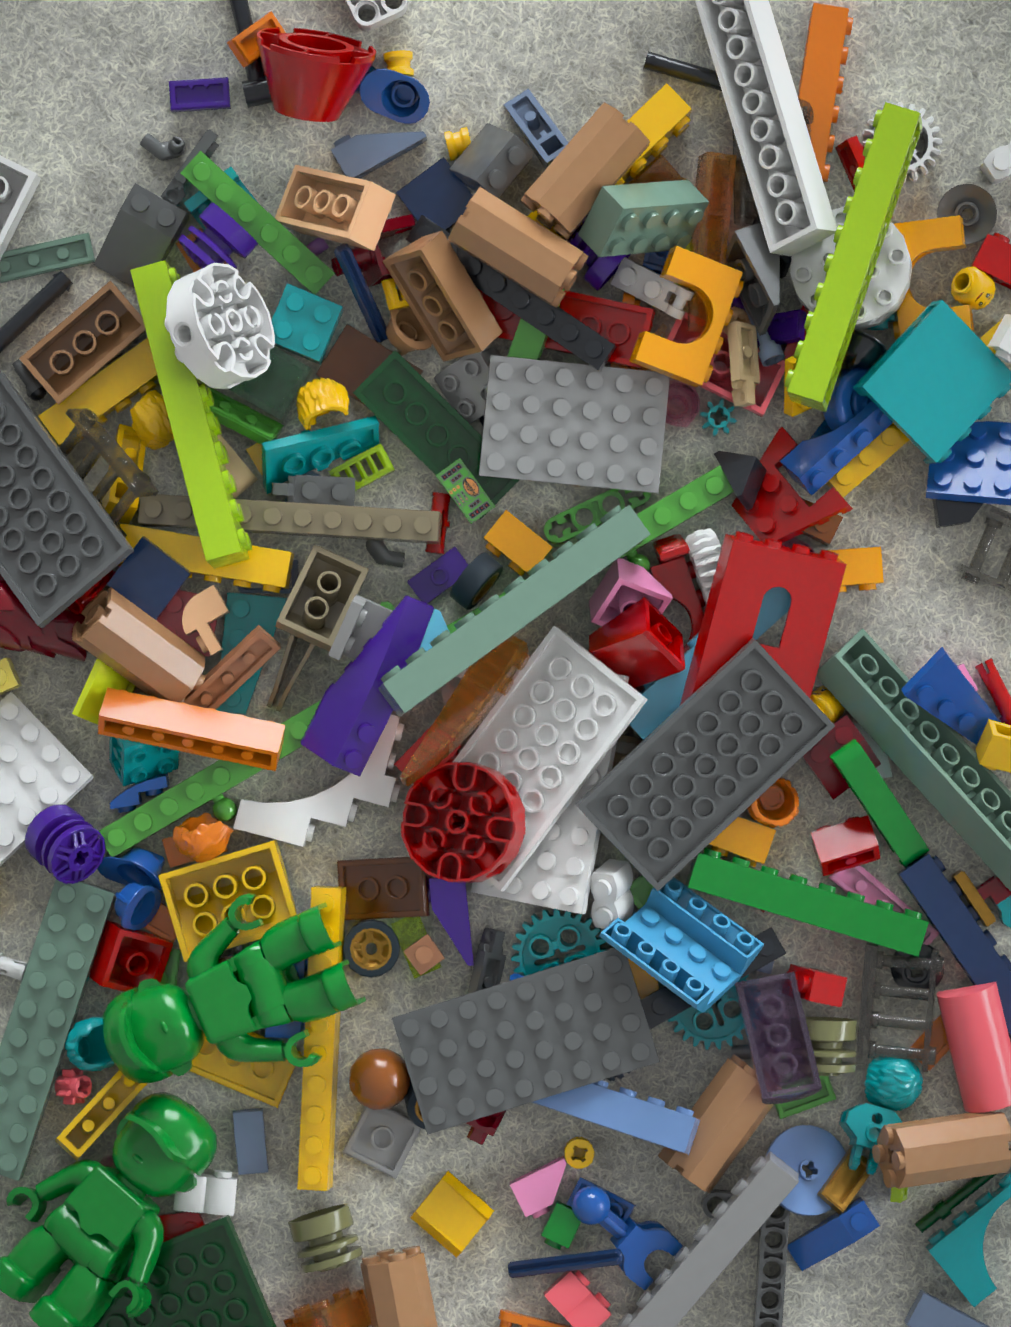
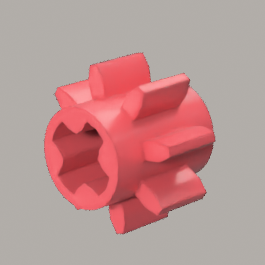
M79 1068L62 1069V1075L56 1079V1096L64 1097L63 1104H84V1098L88 1097L91 1093V1078L83 1075V1070Z

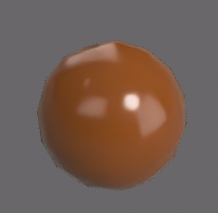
M387 1048L370 1049L362 1053L351 1066L349 1073V1086L352 1094L360 1104L372 1110L391 1109L398 1105L408 1093L411 1085L405 1060L401 1055Z

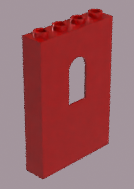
M736 531L735 536L725 534L680 705L752 639L763 597L768 590L774 587L785 588L790 594L791 603L779 648L764 644L760 645L810 698L847 565L838 558L839 554L828 550H821L820 554L810 552L811 548L800 544H793L792 548L782 546L781 541L765 537L764 542L753 540V535Z

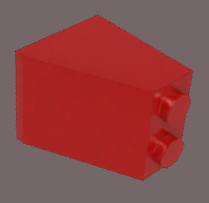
M645 596L589 635L588 652L614 673L629 676L628 684L633 688L679 673L685 669L683 634Z

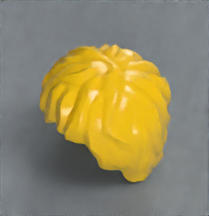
M315 378L311 382H307L305 386L300 387L296 399L298 419L304 429L311 430V425L316 424V418L328 414L330 411H340L345 416L348 415L349 398L347 390L342 384L330 378Z
M157 390L149 391L130 409L133 421L132 429L137 432L143 446L157 450L166 447L173 441L174 437L163 396Z

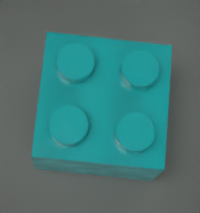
M287 283L271 320L275 334L274 346L321 365L343 314V306Z

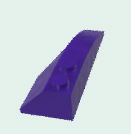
M407 595L382 623V628L373 639L370 638L366 642L362 652L353 662L350 661L341 677L326 690L300 742L301 745L332 766L359 777L361 776L393 711L378 689L383 684L380 678L397 665L401 670L408 665L405 660L419 650L434 610L433 606Z

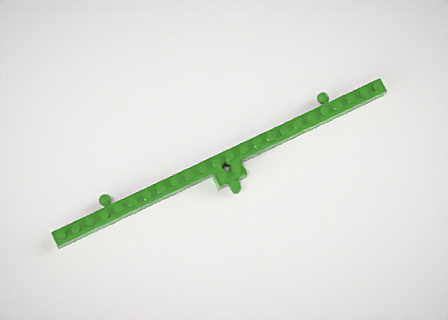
M720 465L636 514L651 535L620 558L627 557L629 562L642 566L649 572V559L642 554H638L636 550L733 494L734 491ZM503 592L502 594L498 595L499 598H501L502 596H504V595H505V592ZM389 601L381 602L380 604L392 611L395 609L394 605L389 603ZM476 608L471 612L476 616L481 611L479 608ZM463 617L447 625L450 634L457 630L454 625ZM321 700L281 723L285 725V733L279 761L303 747L300 742ZM224 760L216 761L99 830L105 839L107 851L111 857H116L210 801L214 802V816L220 821H230L236 815L237 807L234 801L225 798L223 793L264 769Z

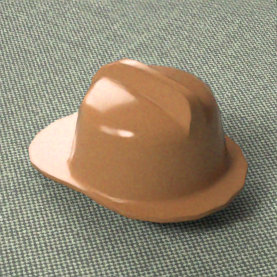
M397 289L399 300L402 301L400 290ZM411 307L390 310L391 319L386 327V336L390 343L397 348V352L401 356L406 355L408 352L426 350L431 347L432 342Z

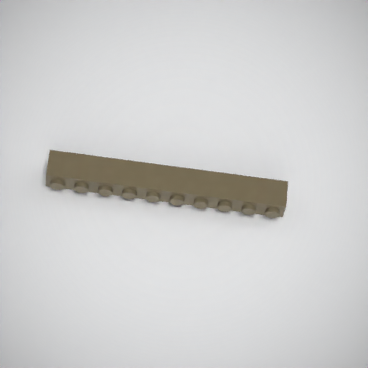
M140 493L139 524L152 527L197 529L189 496ZM236 499L237 504L240 503L245 519V521L240 522L241 528L247 533L440 544L442 514L439 511Z

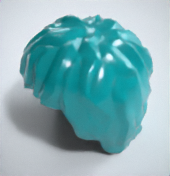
M91 1017L76 1022L65 1042L66 1056L69 1058V1061L80 1070L101 1071L104 1068L113 1067L115 1063L107 1053L104 1043L103 1018Z
M891 1054L881 1055L872 1059L868 1065L864 1092L870 1103L893 1111H902L910 1107L921 1094L923 1077L920 1069L909 1058Z

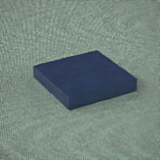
M444 157L398 190L396 194L416 221L419 220L421 215H424L444 230H448L456 223L460 215H463L467 209L466 205L473 195L462 180L449 169L451 166Z
M143 536L133 548L134 552L124 560L107 585L157 620L192 572Z

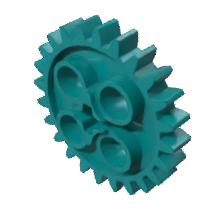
M544 908L542 910L543 918L540 919L536 914H532L531 918L534 924L531 925L524 921L522 926L526 933H516L515 936L522 942L512 944V948L519 951V954L513 955L511 961L520 962L514 968V973L523 972V976L543 971L547 967H555L571 962L576 957L584 958L609 949L600 948V945L606 941L596 936L601 928L595 927L591 929L592 917L583 921L581 920L582 914L577 913L575 916H572L571 912L565 911V914H561L558 909H554V913L550 915L548 910ZM565 929H572L576 932L578 939L573 943H567L561 938V932ZM536 939L546 940L549 944L548 951L543 953L537 952L533 948V942ZM577 946H585L584 950L566 954L563 962H560L559 958H554L540 965L535 964V961L538 959L554 956L558 948L561 952H567Z
M748 976L740 979L716 1002L724 1021L723 1026L718 1024L711 1007L705 1011V1013H709L712 1016V1024L706 1029L697 1027L696 1018L703 1012L694 1007L688 1008L667 1021H677L673 1031L678 1032L683 1029L682 1040L685 1041L692 1036L694 1047L699 1044L700 1040L704 1041L705 1050L709 1049L711 1042H714L717 1049L721 1050L722 1041L724 1040L731 1047L733 1046L732 1037L734 1035L738 1039L743 1040L740 1031L742 1029L752 1030L747 1024L748 1020H758L751 1013L752 1009L761 1008L759 1004L753 1002L754 998L761 996L760 993L751 991V988L757 984V981H747L746 978ZM732 1000L738 1002L740 1007L739 1013L734 1017L726 1016L723 1010L724 1005Z

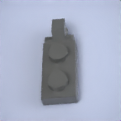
M210 129L206 130L162 193L161 198L175 206L185 198L184 185L188 180L180 172L199 151H202L209 159L219 147V144L215 142L218 138L217 134Z
M314 475L288 476V483L272 482L271 495L287 496V502L354 506L356 478Z
M485 927L477 949L467 994L500 984L507 956L503 955L502 947L505 932Z

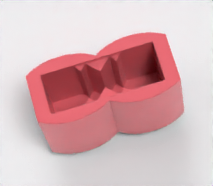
M577 1270L575 1273L573 1271L564 1272L543 1292L547 1300L573 1327H599L612 1315L608 1310L611 1303L600 1292L594 1295L587 1287L591 1282L580 1270Z

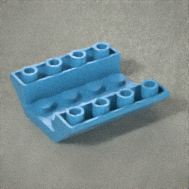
M675 877L659 891L653 887L646 904L624 922L617 918L599 935V937L703 1013L739 981L764 946V943Z

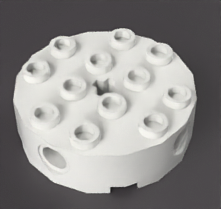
M844 207L832 210L837 227L838 225H844L846 215L843 213ZM890 222L854 328L855 330L861 331L883 323L900 308L910 288L912 271L910 254L904 236L892 222ZM835 234L791 257L790 274L799 302L808 312L815 311V291L818 283H824L826 272L824 271V265L828 254L834 255L836 243L833 242Z
M221 263L207 265L174 282L167 296L164 324L175 346L177 359L184 363L197 379L211 388L230 389L239 383L256 378L268 370L271 360H269L270 349L274 348L275 334L270 313L256 287L251 281L245 283L238 276L239 271L229 264Z

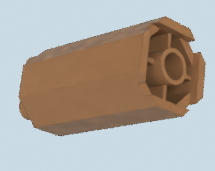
M605 102L520 199L522 204L532 212L537 211L539 215L536 218L548 229L554 226L553 230L565 240L587 218L602 186L615 185L647 149L650 143L649 139L634 123H628L623 119L624 115L619 110Z
M480 187L466 205L467 209L463 215H460L448 237L449 241L557 308L566 294L563 289L568 292L578 277L576 276L577 272L575 269L580 271L589 256Z
M109 588L108 592L105 590L100 591L82 611L81 614L85 616L83 623L81 624L77 621L73 627L72 640L149 696L174 702H184L186 696L192 690L196 691L205 680V676L202 674L205 669V656L113 588Z
M733 1054L731 1059L728 1058L691 1109L694 1111L693 1117L699 1119L700 1123L689 1155L663 1147L658 1157L672 1169L675 1168L688 1181L703 1191L711 1193L781 1096L779 1093L782 1089Z
M995 1111L963 1113L887 1124L882 1127L877 1139L878 1145L873 1146L872 1154L874 1161L879 1163L883 1173L884 1184L887 1188L896 1187L901 1189L1006 1173L1011 1167V1150H1009L1008 1142H1011V1127L1005 1114L1002 1112L995 1113Z
M420 1246L407 1247L402 1249L403 1252L395 1253L394 1249H386L376 1252L377 1255L362 1258L360 1265L372 1327H438L424 1253L421 1252Z

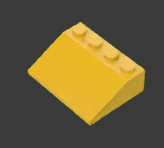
M276 839L225 854L207 862L192 864L158 875L184 962L188 960L197 944L223 919L228 917L229 907L241 895L248 893L256 894L253 904H245L242 907L241 914L243 919L247 922H253L262 918L264 925L251 930H239L237 937L226 949L259 940L268 929L277 923L297 915L286 869Z

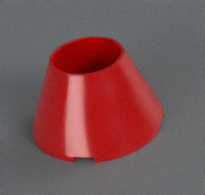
M279 27L259 30L256 42L273 108L276 112L295 119L313 122L337 121L376 57V50L372 46H369L368 50L361 48L362 41L339 34L304 28H294L293 33H279Z

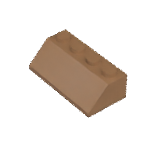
M443 231L423 236L383 260V263L443 362L481 352L502 333L495 317L492 315Z
M110 280L19 359L52 398L60 404L146 331L143 318Z

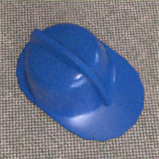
M382 68L368 73L361 82L359 91L361 100L367 108L377 114L400 123L411 124L423 119L429 110V94L425 87L412 76Z
M137 847L129 850L122 858L103 857L97 870L105 878L125 886L130 883H141L161 890L162 886L158 875L162 873L165 859L159 854Z
M130 883L121 892H116L114 909L116 915L121 919V926L125 929L140 930L151 922L160 907L162 898L160 890L141 883Z

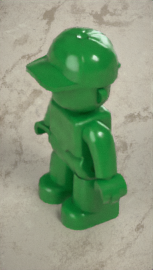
M248 893L236 898L229 907L228 917L223 919L192 950L187 960L186 972L189 979L185 983L186 991L172 984H161L157 979L151 978L141 981L138 988L135 987L122 992L107 1005L102 1016L104 1043L106 1051L115 1065L129 1080L137 1083L159 1082L173 1074L181 1076L192 1068V1060L199 1054L205 1037L210 1044H216L218 1050L224 1056L238 1062H281L287 1059L289 1063L297 1067H309L319 1062L322 1055L313 1052L308 1057H305L297 1051V1042L310 1035L308 1029L296 1033L289 1038L287 1043L284 1040L256 1038L247 1033L293 1021L303 1023L317 1021L366 1001L365 996L356 999L348 985L344 973V966L349 964L348 959L299 979L294 964L342 945L341 941L334 943L324 927L320 909L327 907L326 902L277 923L268 929L260 940L252 943L234 957L218 964L221 955L237 937L239 930L246 931L264 925L262 918L253 922H247L241 914L242 907L245 904H253L256 894Z
M167 1092L150 1094L140 1100L124 1116L125 1119H122L118 1124L116 1130L117 1137L112 1149V1158L116 1168L103 1166L98 1161L90 1159L76 1161L36 1184V1189L17 1187L8 1194L6 1203L7 1206L11 1207L21 1206L24 1201L30 1198L32 1207L25 1218L31 1222L38 1223L46 1211L47 1201H52L72 1192L62 1205L48 1215L44 1225L32 1229L25 1235L8 1256L0 1257V1290L16 1301L36 1303L29 1312V1315L39 1327H94L110 1306L112 1299H121L129 1289L133 1295L131 1303L126 1306V1314H128L129 1318L140 1316L149 1308L151 1293L144 1283L147 1284L157 1263L164 1240V1226L158 1216L160 1212L159 1206L147 1194L152 1197H167L177 1192L186 1193L191 1191L197 1185L195 1173L198 1176L204 1173L213 1161L217 1150V1135L208 1120L194 1106L180 1097ZM134 1251L127 1274L130 1279L129 1281L119 1282L130 1255ZM67 1259H70L74 1265L50 1295L42 1297L61 1272L60 1267Z

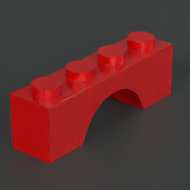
M683 556L650 567L649 572L672 594L673 600L680 603L689 614L691 620L689 640H691L700 631L704 616L702 607H705L706 604L701 590H695L692 579L696 578L693 564L691 561L686 562ZM687 643L684 646V653L690 649Z

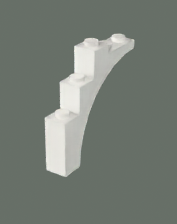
M390 715L360 777L351 773L327 790L311 797L290 802L265 803L241 799L233 828L304 847L305 842H311L316 825L311 824L312 818L347 827L348 821L354 822L358 805L353 804L354 798L386 807L390 806V802L396 803L401 785L395 784L397 778L385 774L387 769L393 770L397 753L392 752L394 741H401L405 724L399 723L400 718L398 716Z

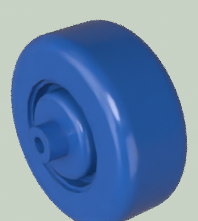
M854 367L851 370L847 368L840 370L827 411L823 412L824 418L832 431L850 421L871 401L868 396H860L853 389L854 385L869 369Z

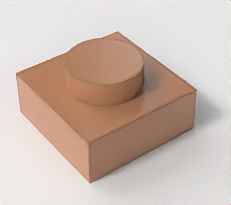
M428 933L403 950L420 976L445 959Z

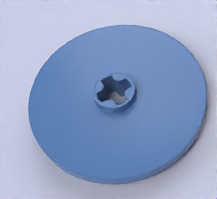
M800 1125L783 1131L773 1140L766 1155L771 1151L799 1173V1182L780 1205L786 1210L801 1216H815L831 1210L832 1207L822 1200L817 1193L846 1154L844 1148L832 1134L816 1126ZM809 1164L808 1168L813 1173L805 1177L806 1172L802 1170V1166Z

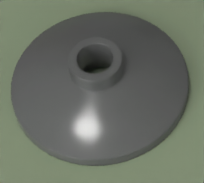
M974 184L957 185L948 190L941 198L937 208V218L957 215L962 217V212L965 209H971L973 217L970 220L963 218L965 244L976 243L984 239L994 228L997 220V207L992 196L982 187Z

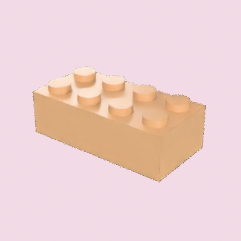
M295 165L275 219L282 225L301 234L338 243H347L351 246L375 251L396 194L371 181Z

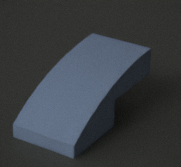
M263 1108L233 1110L238 1175L267 1173L269 1166Z

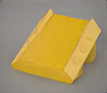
M447 1171L410 1218L457 1258L490 1218L494 1210L487 1205L485 1200L474 1194L458 1178Z

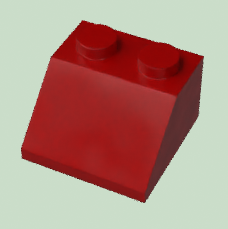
M107 920L89 978L102 987L122 992L135 987L138 988L140 982L152 978L161 982L173 942L143 930L125 929L120 923Z

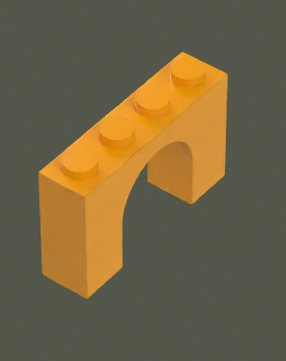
M960 215L894 223L904 236L912 262V269L922 257L930 253L966 248L963 218ZM910 288L900 308L897 310L898 321L893 322L895 339H898L927 308L916 302ZM971 306L950 307L974 332Z
M679 246L670 248L660 277L691 289L701 298L706 309L705 327L696 340L687 344L676 343L648 331L641 332L638 335L629 362L693 387L702 386L703 382L707 383L713 370V366L710 365L713 354H718L723 343V337H720L723 326H728L733 315V309L730 308L734 297L738 298L743 288L744 281L740 280L743 272Z

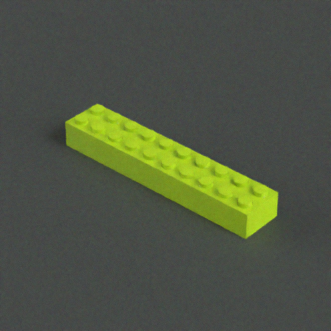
M885 102L883 110L878 109L872 125L875 128L873 139L868 138L863 150V156H865L863 168H857L853 180V185H855L854 196H848L843 210V213L846 214L844 225H838L833 242L836 243L834 255L829 253L824 265L826 278L824 283H818L814 295V300H816L815 311H809L804 324V329H807L804 341L799 340L794 354V358H797L795 370L789 369L784 384L787 387L786 391L792 402L823 412L827 411L923 127L920 112Z
M165 260L131 269L130 272L205 560L213 568L248 560V551L252 550V545L248 533H245L244 529L241 528L240 522L245 521L240 503L237 504L236 499L233 498L232 493L237 492L233 475H230L225 467V464L229 463L225 445L222 446L221 441L217 437V435L222 434L218 418L210 410V406H214L211 390L207 388L205 383L197 379L184 363L177 359L175 346L164 324L167 296L174 282L181 279V276L177 274L175 267L171 268Z

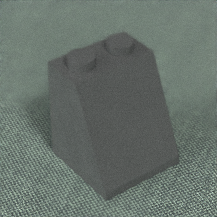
M487 123L449 169L474 193L481 187L495 197L500 198L527 166L535 153L516 134Z

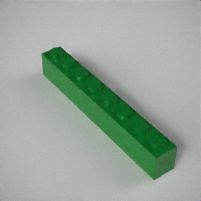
M704 848L703 853L700 852L693 858L685 884L688 888L919 957L929 924L928 921L921 919L923 913L905 908L904 913L893 910V904L881 900H876L875 905L864 902V895L848 891L847 896L835 893L837 887L819 882L817 888L808 885V879L798 875L790 874L789 879L778 876L779 870L762 865L761 870L749 867L750 861L733 856L731 862L721 859V852Z

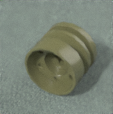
M794 1017L793 1038L807 1041V1047L793 1049L794 1055L806 1056V1060L793 1061L792 1069L816 1076H839L840 1074L855 1072L856 1063L844 1062L842 1058L856 1056V1051L843 1048V1042L856 1040L857 1020L839 1017Z
M348 1204L324 1208L288 1222L293 1241H308L309 1246L297 1253L298 1258L312 1257V1259L301 1264L303 1273L332 1270L348 1264L351 1260L363 1254L361 1246L347 1247V1245L359 1239L358 1235H343L342 1230L354 1223Z

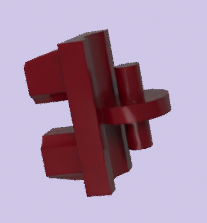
M506 1110L467 1122L466 1124L471 1126L467 1138L483 1145L488 1134L494 1136Z

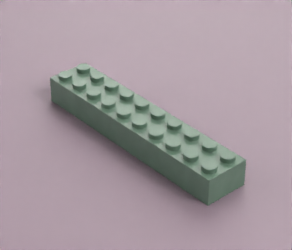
M619 505L600 519L602 525L597 527L593 523L577 535L576 539L578 542L573 545L571 541H568L551 554L554 558L551 562H548L545 558L527 572L530 577L525 581L522 576L518 577L503 589L505 592L504 596L499 598L495 594L478 607L481 611L478 615L475 616L473 612H470L454 625L457 629L450 634L448 630H445L430 642L432 648L427 652L422 647L405 660L408 664L405 668L401 670L397 665L380 678L383 684L378 689L398 717L403 716L651 535L631 506L628 505L624 509H621Z
M862 628L818 668L816 677L994 872L1005 887L1011 891V792L991 770L979 764L977 754L954 729L904 696L901 689L909 679Z
M57 879L55 880L0 1045V1175L17 1181L23 1178L65 1053L67 1036L73 1029L107 920L109 921L116 900L115 891L85 881L65 884Z

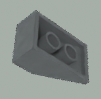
M135 183L121 206L93 265L135 289L130 270L166 260L190 218L188 213Z
M758 223L734 231L721 262L743 272L740 280L744 281L739 296L761 336L766 334L780 304V255L770 253L762 224Z

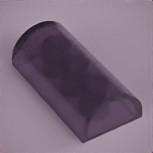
M795 972L736 982L735 989L762 1103L780 1104L792 1102L821 1091L822 1085Z

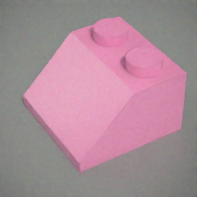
M618 558L612 563L589 600L591 622L603 626L644 596L663 614L673 599L672 594L644 567Z

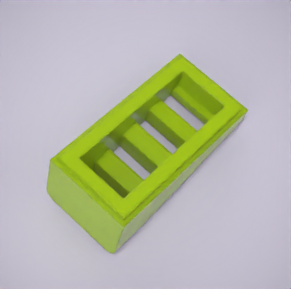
M380 443L328 472L331 476L341 477L339 473L345 470L348 477H354L350 467L355 465L363 479L359 482L355 480V491L394 472L395 469ZM377 454L383 466V469L379 471L371 457ZM365 459L373 473L370 476H367L361 464V461Z

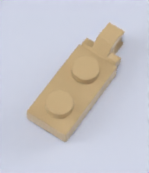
M732 321L728 324L730 373L733 388L731 393L734 406L746 407L756 404L755 387L756 384L760 383L757 331L755 325Z

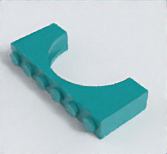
M1011 1173L1004 1176L998 1182L1000 1187L992 1194L987 1191L975 1200L977 1206L967 1213L966 1210L958 1213L951 1220L953 1225L945 1232L939 1229L928 1238L930 1244L926 1246V1249L973 1307L997 1289L985 1265L983 1242L986 1228L993 1214L1005 1201L1011 1198Z

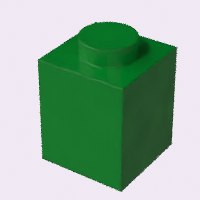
M556 1200L541 1231V1236L546 1238L544 1243L558 1250L562 1246L569 1249L581 1224L575 1217L572 1207Z

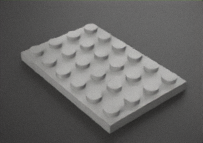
M490 355L478 476L659 493L670 377L653 371L603 367L600 372L591 365Z

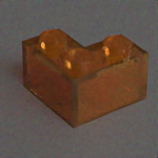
M349 1287L333 1293L334 1299L330 1301L326 1298L312 1304L311 1307L309 1303L292 1310L293 1316L283 1320L286 1327H368L372 1324L368 1302L363 1289L350 1292Z

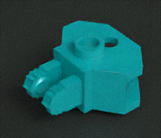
M864 1103L841 1112L839 1125L850 1138L849 1145L852 1146L848 1163L849 1169L856 1170L858 1168L862 1150L865 1149L870 1151L866 1172L870 1175L876 1173L878 1163L874 1161L872 1149L874 1145H878L877 1139L884 1125L902 1122L895 1111ZM872 1116L875 1117V1123L872 1121Z

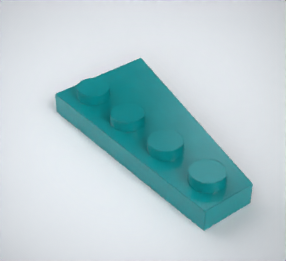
M376 416L262 443L263 488L266 494L271 493L272 482L284 483L288 481V476L302 475L315 468L318 472L328 468L332 461L340 457L343 460H347L378 445L379 421Z
M227 592L226 606L230 613L225 615L222 642L224 650L221 652V660L258 625L274 637L277 629L275 627L287 598ZM263 666L216 710L227 713L246 714Z

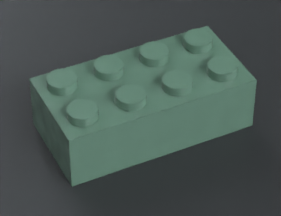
M689 180L602 186L578 235L598 257L669 251L670 248L675 246L685 249L691 241V236L696 226L702 220L709 201Z

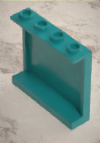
M943 300L930 303L854 385L853 389L860 396H868L926 456L923 460L926 464L941 463L952 453L950 448L956 441L960 442L972 431L970 426L977 419L981 420L991 411L992 407L990 404L996 398L1003 397L1011 389V371Z

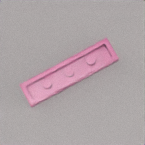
M861 865L833 873L828 877L846 893L851 891L864 895V902L875 905L876 900H881L893 904V910L904 913L905 908L911 909ZM928 924L923 940L925 945H930L939 934L930 924Z

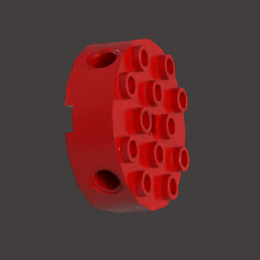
M472 762L443 763L424 772L409 789L404 802L406 805L403 811V822H401V837L410 858L428 875L453 883L483 882L502 873L518 855L525 835V808L516 787L497 770Z

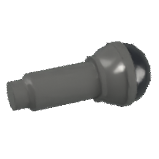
M19 359L16 360L12 365L15 368V372L26 385L27 396L34 401L43 399L47 392L46 389L34 378Z

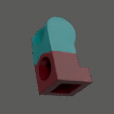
M994 875L976 889L983 900L988 897L991 899L999 911L1001 923L1011 928V891Z

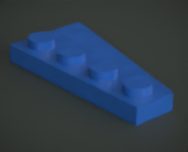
M943 647L901 689L904 696L975 745L978 744L988 719L1000 722Z

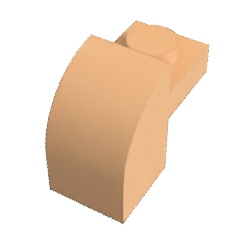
M212 585L193 596L186 604L182 615V625L185 634L189 636L198 631L200 635L196 637L200 648L203 653L209 651L212 656L222 652L224 649L213 632L210 623L230 613L216 586Z

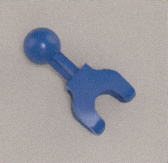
M596 1186L581 1188L572 1200V1211L575 1217L587 1225L600 1224L613 1235L610 1241L617 1249L621 1250L623 1258L622 1264L618 1266L630 1280L643 1290H647L653 1283V1278L648 1275L644 1267L647 1256L655 1250H664L672 1256H676L683 1245L657 1221L640 1223L629 1217L624 1222L610 1210V1199L601 1188Z

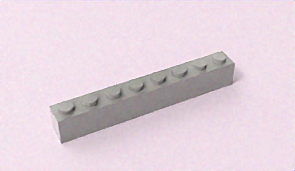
M771 1151L765 1158L763 1156L758 1157L750 1168L752 1173L746 1180L741 1178L731 1190L732 1197L727 1203L721 1201L712 1213L714 1218L708 1225L703 1223L693 1235L695 1239L688 1248L683 1246L674 1257L676 1263L670 1270L665 1268L661 1271L655 1280L657 1285L651 1292L646 1290L636 1302L638 1306L632 1314L626 1313L619 1321L617 1327H676L798 1184L799 1173Z

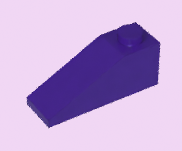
M436 877L429 878L428 897L432 910L468 966L474 965L466 883L447 882Z

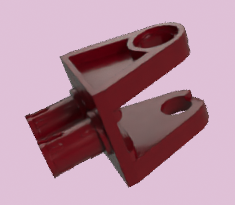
M410 214L386 219L379 240L412 230V227L415 226L414 216ZM378 243L375 251L355 246L351 249L361 272H363L368 287L381 284L383 280L392 279L390 272L383 263L385 256L382 257ZM337 258L331 259L335 275L337 277L343 275L344 273Z

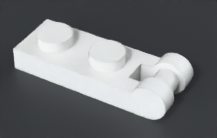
M626 257L621 261L611 282V285L679 320H682L685 314L683 309L687 300L691 301L694 295L693 291L661 278L660 274ZM672 293L676 294V298L673 304H670L668 302L671 298Z

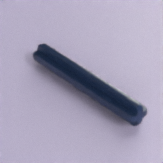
M342 243L340 246L335 247L334 254L376 342L382 343L388 339L386 336L387 326L351 248L347 243Z
M609 1249L513 1261L508 1263V1273L511 1278L615 1266L621 1265L623 1258L620 1249Z

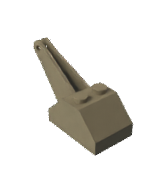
M314 544L276 622L275 627L290 633V637L273 691L267 703L268 707H272L280 690L298 638L311 644L282 694L276 708L278 712H281L295 681L315 646L330 652L352 600L356 594L359 595L368 575V568Z

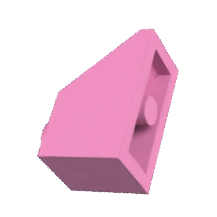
M564 1156L510 1181V1187L525 1217L532 1215L535 1219L550 1211L548 1206L554 1202L567 1164Z

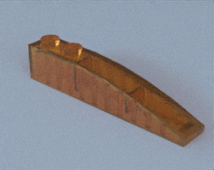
M707 151L698 156L695 187L709 201V204L703 213L702 220L698 223L691 236L690 251L725 265L737 155ZM694 292L691 301H688V331L702 333L706 324V309L701 298Z
M513 635L468 668L400 775L403 785L406 787L410 786L437 766L481 723L498 701L501 694L507 695L514 683L512 677L517 669L521 671L529 660L530 655L527 654L529 651L526 642Z

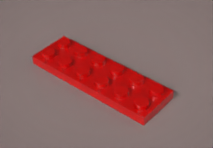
M479 290L483 300L502 330V333L497 338L513 341L521 318ZM565 290L566 294L559 307L617 346L607 362L642 369V366L629 362L639 333L644 331L651 332L655 310L576 292H567ZM550 337L547 338L544 346L545 349L573 354Z

